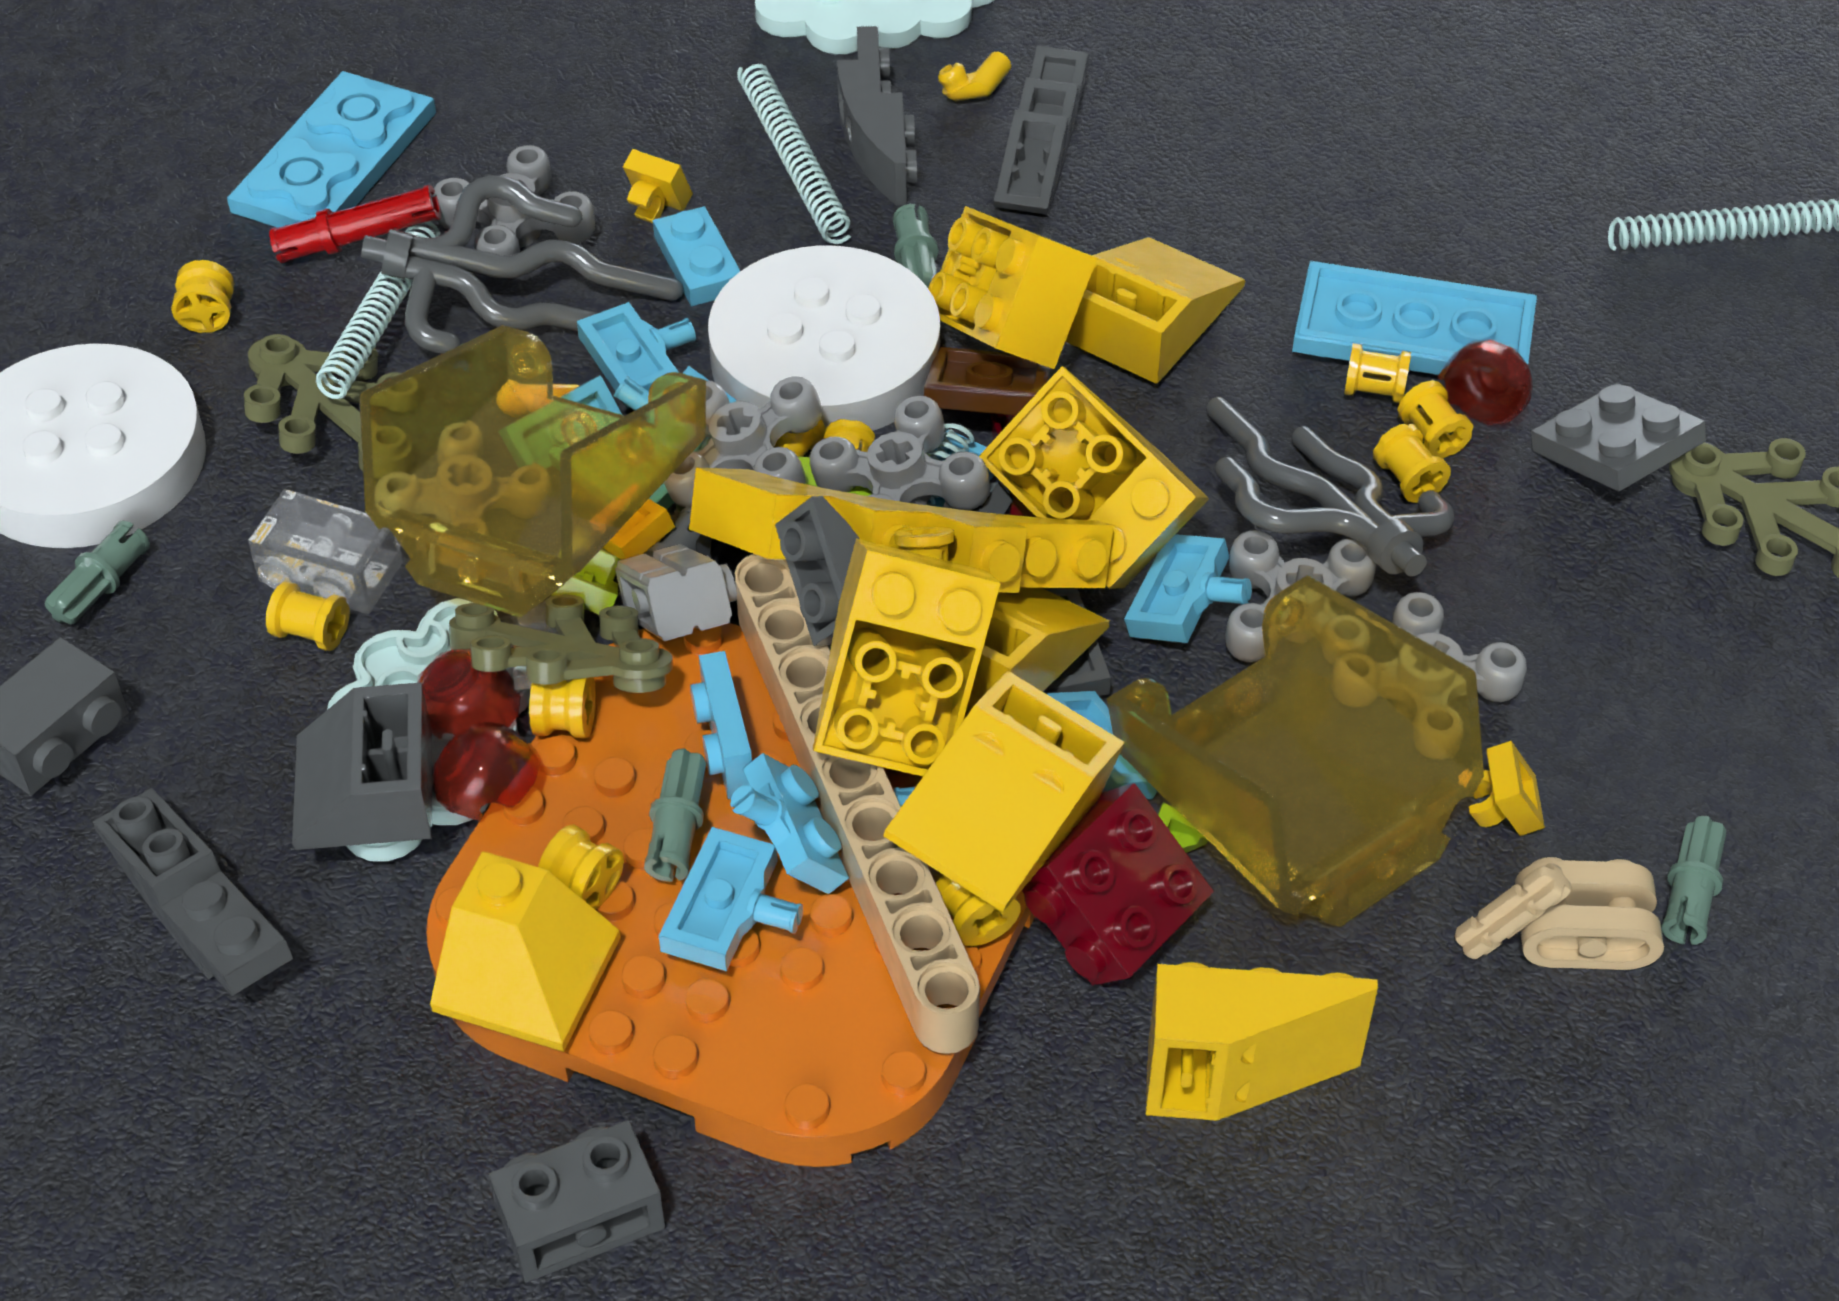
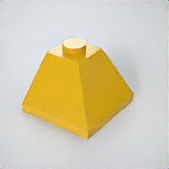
M482 851L451 907L430 1002L431 1010L441 1015L564 1052L621 938L620 930L550 871Z

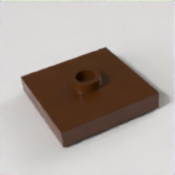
M939 347L924 386V396L934 400L941 409L1017 415L1049 381L1051 368L1006 352Z

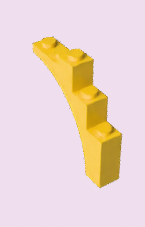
M696 467L689 530L767 559H786L781 550L775 524L810 497L823 496L846 520L861 540L902 550L901 546L896 545L894 540V533L898 530L916 527H945L953 529L954 542L948 545V561L986 570L1001 583L998 593H1019L1020 587L1105 588L1114 525L1101 521L1005 515L900 502L816 487L750 469Z

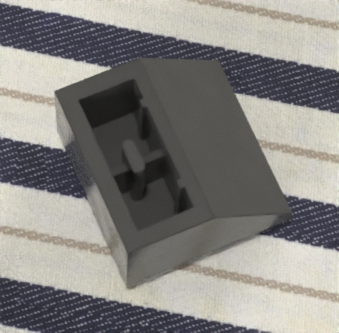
M422 682L353 688L297 735L292 836L294 850L432 839V729Z

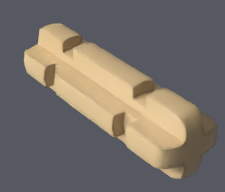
M1554 863L1538 867L1523 878V882L1520 885L1515 884L1481 909L1478 916L1475 918L1470 917L1458 926L1455 932V940L1462 946L1464 954L1471 959H1478L1482 955H1487L1500 946L1505 938L1510 939L1546 913L1548 907L1551 905L1554 907L1568 897L1572 888L1571 882L1563 875L1562 868Z

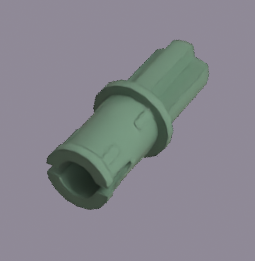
M906 204L898 208L893 215V224L898 240L894 247L895 259L897 263L913 272L929 288L931 280L937 274L935 260L939 252L936 240L930 235L929 218L924 207L919 205L917 209L918 219H916L915 205Z
M119 521L113 528V531L91 553L84 552L77 557L75 569L45 600V607L52 614V618L60 624L64 622L74 624L104 593L111 594L115 592L120 586L119 577L150 548L148 537L140 528L127 539L125 535L133 528L134 524L128 521Z
M677 749L672 753L671 758L666 763L660 798L651 803L649 816L654 827L644 869L651 877L658 880L673 881L675 865L677 866L675 877L678 880H683L688 875L692 840L695 830L702 826L704 812L699 806L706 762L700 753H690L686 749Z
M1698 816L1695 822H1689L1686 825L1678 863L1673 864L1668 871V883L1672 889L1666 916L1662 921V932L1671 941L1685 945L1688 925L1693 927L1690 937L1691 945H1697L1706 939L1713 897L1718 895L1723 888V877L1719 872L1726 839V829L1722 823L1712 821L1709 816Z

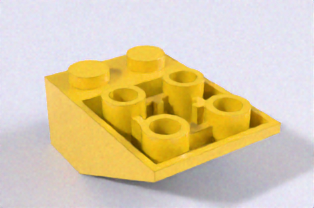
M965 206L961 218L955 221L949 232V249L942 268L933 277L928 288L937 304L940 321L996 349L1055 369L1098 258Z
M1150 237L1092 255L1098 259L1065 342L1158 384L1245 286V279Z
M1063 366L979 455L985 462L987 469L1036 517L1095 520L1114 525L1106 586L1109 589L1125 588L1209 500L1162 452Z
M856 538L838 605L813 751L924 776L964 720L1001 583L986 570Z
M1020 587L1019 593H998L966 710L970 712L974 705L1007 671H1010L1043 692L1109 628L1110 620L1043 588Z
M1007 671L971 709L889 823L883 837L1001 912H1004L1099 800L1125 742L1020 677Z
M1186 962L1178 965L1157 964L1148 1040L1145 1115L1218 1121L1360 1067L1377 995L1378 979L1354 978L1345 973H1328L1324 975L1281 973L1276 969L1266 967L1251 970L1211 968L1195 962Z

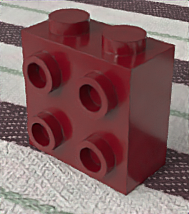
M1135 783L1102 792L1099 800L1021 890L1024 893V900L1030 912L1037 919L1047 924L1065 948V956L1071 967L1078 974L1087 978L1091 985L1130 978L1214 892Z

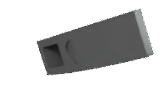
M858 26L857 60H837L838 107L842 130L854 159L866 177L895 205H906V183L917 182L916 149L906 150V147H915L914 114L904 115L903 92L891 93V81H880L890 80L889 47L879 48L878 26Z
M812 496L776 523L775 527L813 646L832 644L841 593L856 538H860L823 496Z
M153 788L121 802L114 810L93 821L97 833L118 864L173 938L207 979L215 977L231 996L293 959L285 938L220 871L211 849Z

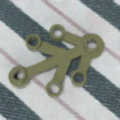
M282 334L266 336L249 348L248 363L255 372L258 381L256 385L249 387L244 392V412L248 419L259 423L274 421L281 414V387L292 385L298 390L291 415L279 422V444L283 450L289 453L301 454L315 447V422L318 411L321 410L358 442V463L364 473L376 477L384 471L397 470L403 472L407 466V442L400 431L389 424L374 425L349 403L381 405L389 410H403L413 403V381L403 373L393 372L384 374L378 379L377 383L361 382L373 378L378 373V352L375 348L360 370L359 375L355 378V380L359 381H354L351 384L347 395L342 399L327 397L319 390L316 384V374L314 372L320 371L321 366L329 356V352L306 350L300 342ZM348 346L349 348H352L355 351H357L359 354H362L361 351L355 349L353 346ZM343 351L345 355L352 357L356 361L358 360L347 351ZM339 358L340 361L348 364L350 367H354L353 364L346 362L343 358ZM335 365L338 369L344 371L346 374H350L349 371L341 368L339 365ZM327 378L328 382L331 385L341 388L340 384H337L330 378ZM321 379L322 386L327 392L335 395L341 393L328 388Z
M1780 438L1771 442L1768 452L1725 454L1711 444L1702 443L1669 462V471L1672 475L1674 486L1682 493L1697 498L1704 519L1702 534L1709 542L1721 546L1731 545L1737 541L1743 525V515L1735 507L1725 504L1724 493L1742 504L1758 550L1755 562L1760 570L1773 576H1782L1792 570L1798 553V547L1791 538L1780 534L1777 525L1779 523L1833 553L1831 568L1836 577L1839 578V529L1796 506L1827 504L1839 508V488L1835 487H1839V467L1828 468L1824 471L1821 480L1754 483L1743 477L1747 475L1772 474L1778 478L1789 479L1797 476L1801 470L1806 452L1800 443L1788 438ZM1717 523L1725 524V525H1727L1728 527L1721 526V525H1719V524H1717ZM1771 553L1779 554V555H1781L1782 557L1775 556V555H1773V554H1771Z
M570 594L555 595L547 598L545 601L546 624L556 628L559 634L501 622V619L494 615L493 606L485 603L460 605L455 609V617L449 621L451 650L459 654L471 655V666L474 669L494 672L507 669L508 667L526 666L527 680L536 684H555L570 679L613 675V684L616 688L626 692L644 693L663 688L666 685V674L673 669V656L670 652L659 648V643L654 640L640 638L638 611L628 606H611L602 609L599 613L600 636L604 639L612 640L615 647L594 641L584 624V599ZM511 645L520 646V647L511 648Z

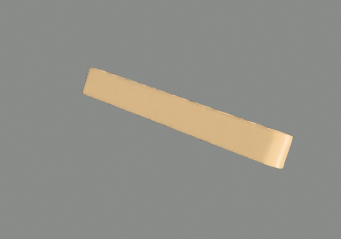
M756 554L747 556L737 565L735 570L739 625L800 767L810 776L817 787L819 795L815 802L822 818L833 828L840 839L842 847L838 854L915 1035L922 1045L934 1052L944 1054L959 1052L967 1048L977 1036L980 1001L978 976L927 864L883 837L885 829L901 808L883 767L813 751L830 650L828 645L813 646L805 618L800 610L799 599L786 559H767ZM915 948H927V949H930V950L917 951V950H913V949H915ZM942 1004H951L957 1007L944 1009L936 1006Z

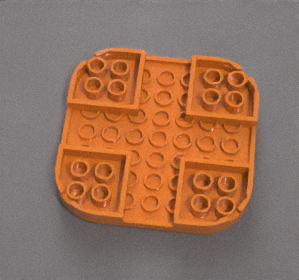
M728 623L703 631L694 627L692 634L668 641H663L643 628L639 630L640 638L658 642L659 648L667 650L673 656V669L666 674V685L652 692L633 693L616 688L613 684V675L594 677L596 701L594 722L590 736L587 738L573 737L568 730H554L548 736H535L440 881L431 901L426 932L428 951L436 979L451 907L481 852H488L538 867L545 848L558 831L567 825H576L590 835L592 843L596 845L609 843L623 852L624 864L619 881L608 899L596 909L597 912L620 930L621 938L564 1052L455 1018L452 1019L476 1043L501 1057L569 1082L575 1071L694 1116L696 1132L773 1161L796 1166H838L852 1163L851 1154L872 1149L886 1142L891 1150L916 1134L940 1109L951 1091L974 1041L967 1048L948 1054L934 1052L922 1045L915 1035L849 879L830 894H827L788 875L777 852L778 862L766 885L765 895L795 904H803L802 919L800 925H797L798 929L795 934L790 933L788 930L756 922L743 935L727 971L660 952L659 934L687 877L683 880H678L675 877L676 865L673 873L674 878L671 882L658 880L646 873L644 863L654 827L649 812L651 803L660 798L666 763L675 750L686 749L690 753H700L705 759L702 735L711 734L709 722L697 724L690 693V684L701 683L699 655L725 651L751 750L752 761L764 753L788 767L791 765L800 767V764L740 626ZM967 710L965 712L964 719L969 714V711ZM707 764L699 806L704 812L702 826L695 830L688 874L711 827L773 844L766 831L759 828L755 821L733 812L735 807H731V799L728 800L722 774L709 775ZM883 767L893 791L895 787H916L923 778V776ZM927 865L936 884L943 874ZM1022 891L1016 896L1020 903L1021 912L1017 921L1008 931L986 944L978 946L964 945L978 976L980 986L979 1017L1023 927L1030 928L1035 918L1025 903ZM915 948V949H913V950L926 951V950H930V949H927V948ZM942 1004L936 1007L950 1009L955 1008L957 1006L951 1004Z

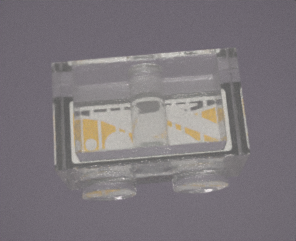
M283 489L248 539L259 582L266 583L271 588L276 589L282 582L289 581L296 583L300 587L301 592L323 598H328L330 595H340L346 598L350 609L365 614L371 612L403 563L396 526L393 520L287 489Z

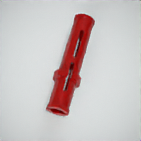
M429 184L419 189L332 212L328 208L316 211L317 216L315 218L279 228H271L269 231L270 243L274 253L281 250V253L276 255L280 263H286L289 260L321 251H326L328 254L338 253L342 251L343 245L363 240L365 235L375 237L389 233L390 229L401 230L410 226L441 220L439 200L437 196L431 197V195L435 194V190Z

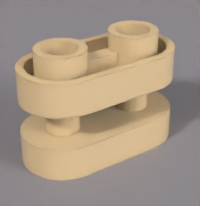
M1547 857L1534 861L1517 875L1515 884L1520 885L1523 882V878L1538 867L1554 863L1562 868L1563 875L1571 882L1572 886L1568 897L1554 907L1552 905L1548 907L1546 913L1521 930L1523 954L1530 962L1549 968L1631 970L1645 967L1655 962L1662 955L1664 944L1659 918L1652 913L1657 905L1654 878L1647 868L1623 859L1600 862L1566 861Z

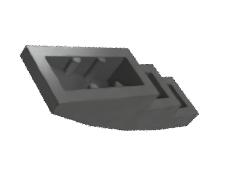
M1037 45L1030 77L1025 79L1019 109L1014 111L994 197V207L1048 215L1080 105L1089 66L1088 52Z

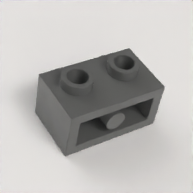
M59 637L0 686V775L32 796L52 778L62 774L74 759L101 736L110 733L118 722L129 713L115 672L62 637Z
M629 1120L609 1128L604 1126L591 1128L581 1133L572 1142L540 1154L527 1153L510 1160L503 1168L488 1173L497 1213L525 1283L665 1229L660 1191Z

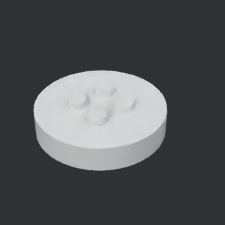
M809 246L779 252L765 257L740 271L722 288L716 297L708 321L712 375L715 383L719 384L726 393L735 398L736 402H750L756 405L758 409L763 408L770 402V394L779 381L793 376L803 377L813 384L818 393L822 407L821 420L825 428L831 422L846 419L861 421L869 426L872 431H875L894 422L895 411L901 402L913 396H924V386L932 362L936 358L940 347V316L938 307L927 286L913 272L890 258L877 253L844 246Z
M80 344L33 355L0 372V533L4 536L22 543L49 548H76L98 545L113 531V528L119 521H128L134 524L133 528L125 536L135 533L138 528L143 529L156 522L179 504L197 481L206 454L205 433L193 391L188 382L177 369L162 358L149 352L123 345Z

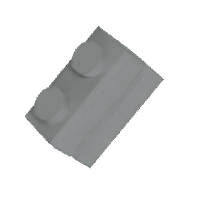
M682 544L654 551L653 558L647 554H641L619 560L615 571L623 605L635 608L638 611L639 626L663 641L692 634L694 627L703 631L728 624L730 617L733 616L730 603L737 600L733 575L726 564L719 565L708 555L705 556Z

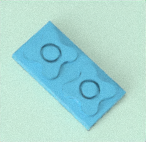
M342 71L227 197L230 213L279 228L315 218L317 216L316 211L328 208L332 212L355 207L436 114L434 98Z
M1310 261L1292 352L1350 361L1353 343L1362 344L1363 350L1395 356H1399L1402 351L1411 352L1409 370L1524 388L1537 295Z

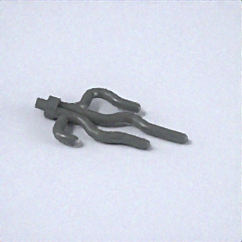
M487 175L474 179L463 189L457 201L453 223L450 229L443 235L434 238H423L414 236L411 233L390 229L387 240L365 235L361 251V258L382 262L381 274L402 279H412L405 311V327L410 338L419 347L443 355L456 354L461 347V342L456 334L437 330L428 323L435 285L459 291L483 320L503 330L523 331L548 325L578 331V320L597 314V312L545 302H537L517 308L507 307L499 304L492 297L486 286L471 272L497 278H517L532 273L545 264L562 262L570 265L587 280L611 288L670 301H676L684 292L682 283L677 279L602 262L583 246L567 240L549 239L533 244L522 252L511 256L464 247L467 245L475 229L481 203L492 197L507 200L524 215L539 221L565 227H576L582 221V212L578 207L541 198L521 182L499 175Z
M1214 397L1206 405L1209 417L1246 451L1247 463L1256 475L1272 485L1310 497L1322 506L1304 509H1283L1267 504L1260 498V487L1253 476L1235 459L1223 457L1216 463L1215 472L1218 478L1235 493V505L1239 512L1255 526L1280 534L1332 532L1345 535L1363 544L1367 548L1369 557L1388 574L1405 572L1408 576H1416L1424 570L1427 564V559L1422 554V537L1443 534L1454 524L1455 516L1452 506L1440 494L1432 490L1422 493L1418 498V506L1423 513L1390 515L1379 504L1383 498V483L1377 474L1363 463L1338 453L1307 426H1300L1292 433L1294 446L1328 475L1354 486L1358 490L1354 502L1323 476L1290 466L1272 457L1271 446L1266 437L1224 398Z

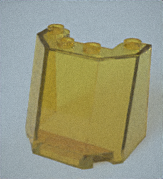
M501 325L361 393L360 418L365 512L378 530L386 527L393 533L411 558L405 567L418 585L521 618L578 574L705 439L706 380L678 372L666 373L652 383L648 395V404L624 416L553 396L552 360L544 343L532 333Z
M1306 575L1279 592L1266 605L1262 621L1265 648L1264 658L1174 714L1171 713L1169 695L1166 688L1151 678H1142L1132 682L1108 697L1107 703L1113 735L1125 742L1120 755L1274 906L1283 912L1294 915L1302 912L1317 916L1325 923L1341 927L1441 858L1451 839L1442 833L1447 820L1457 802L1463 798L1474 796L1484 777L1476 673L1472 668L1313 577Z

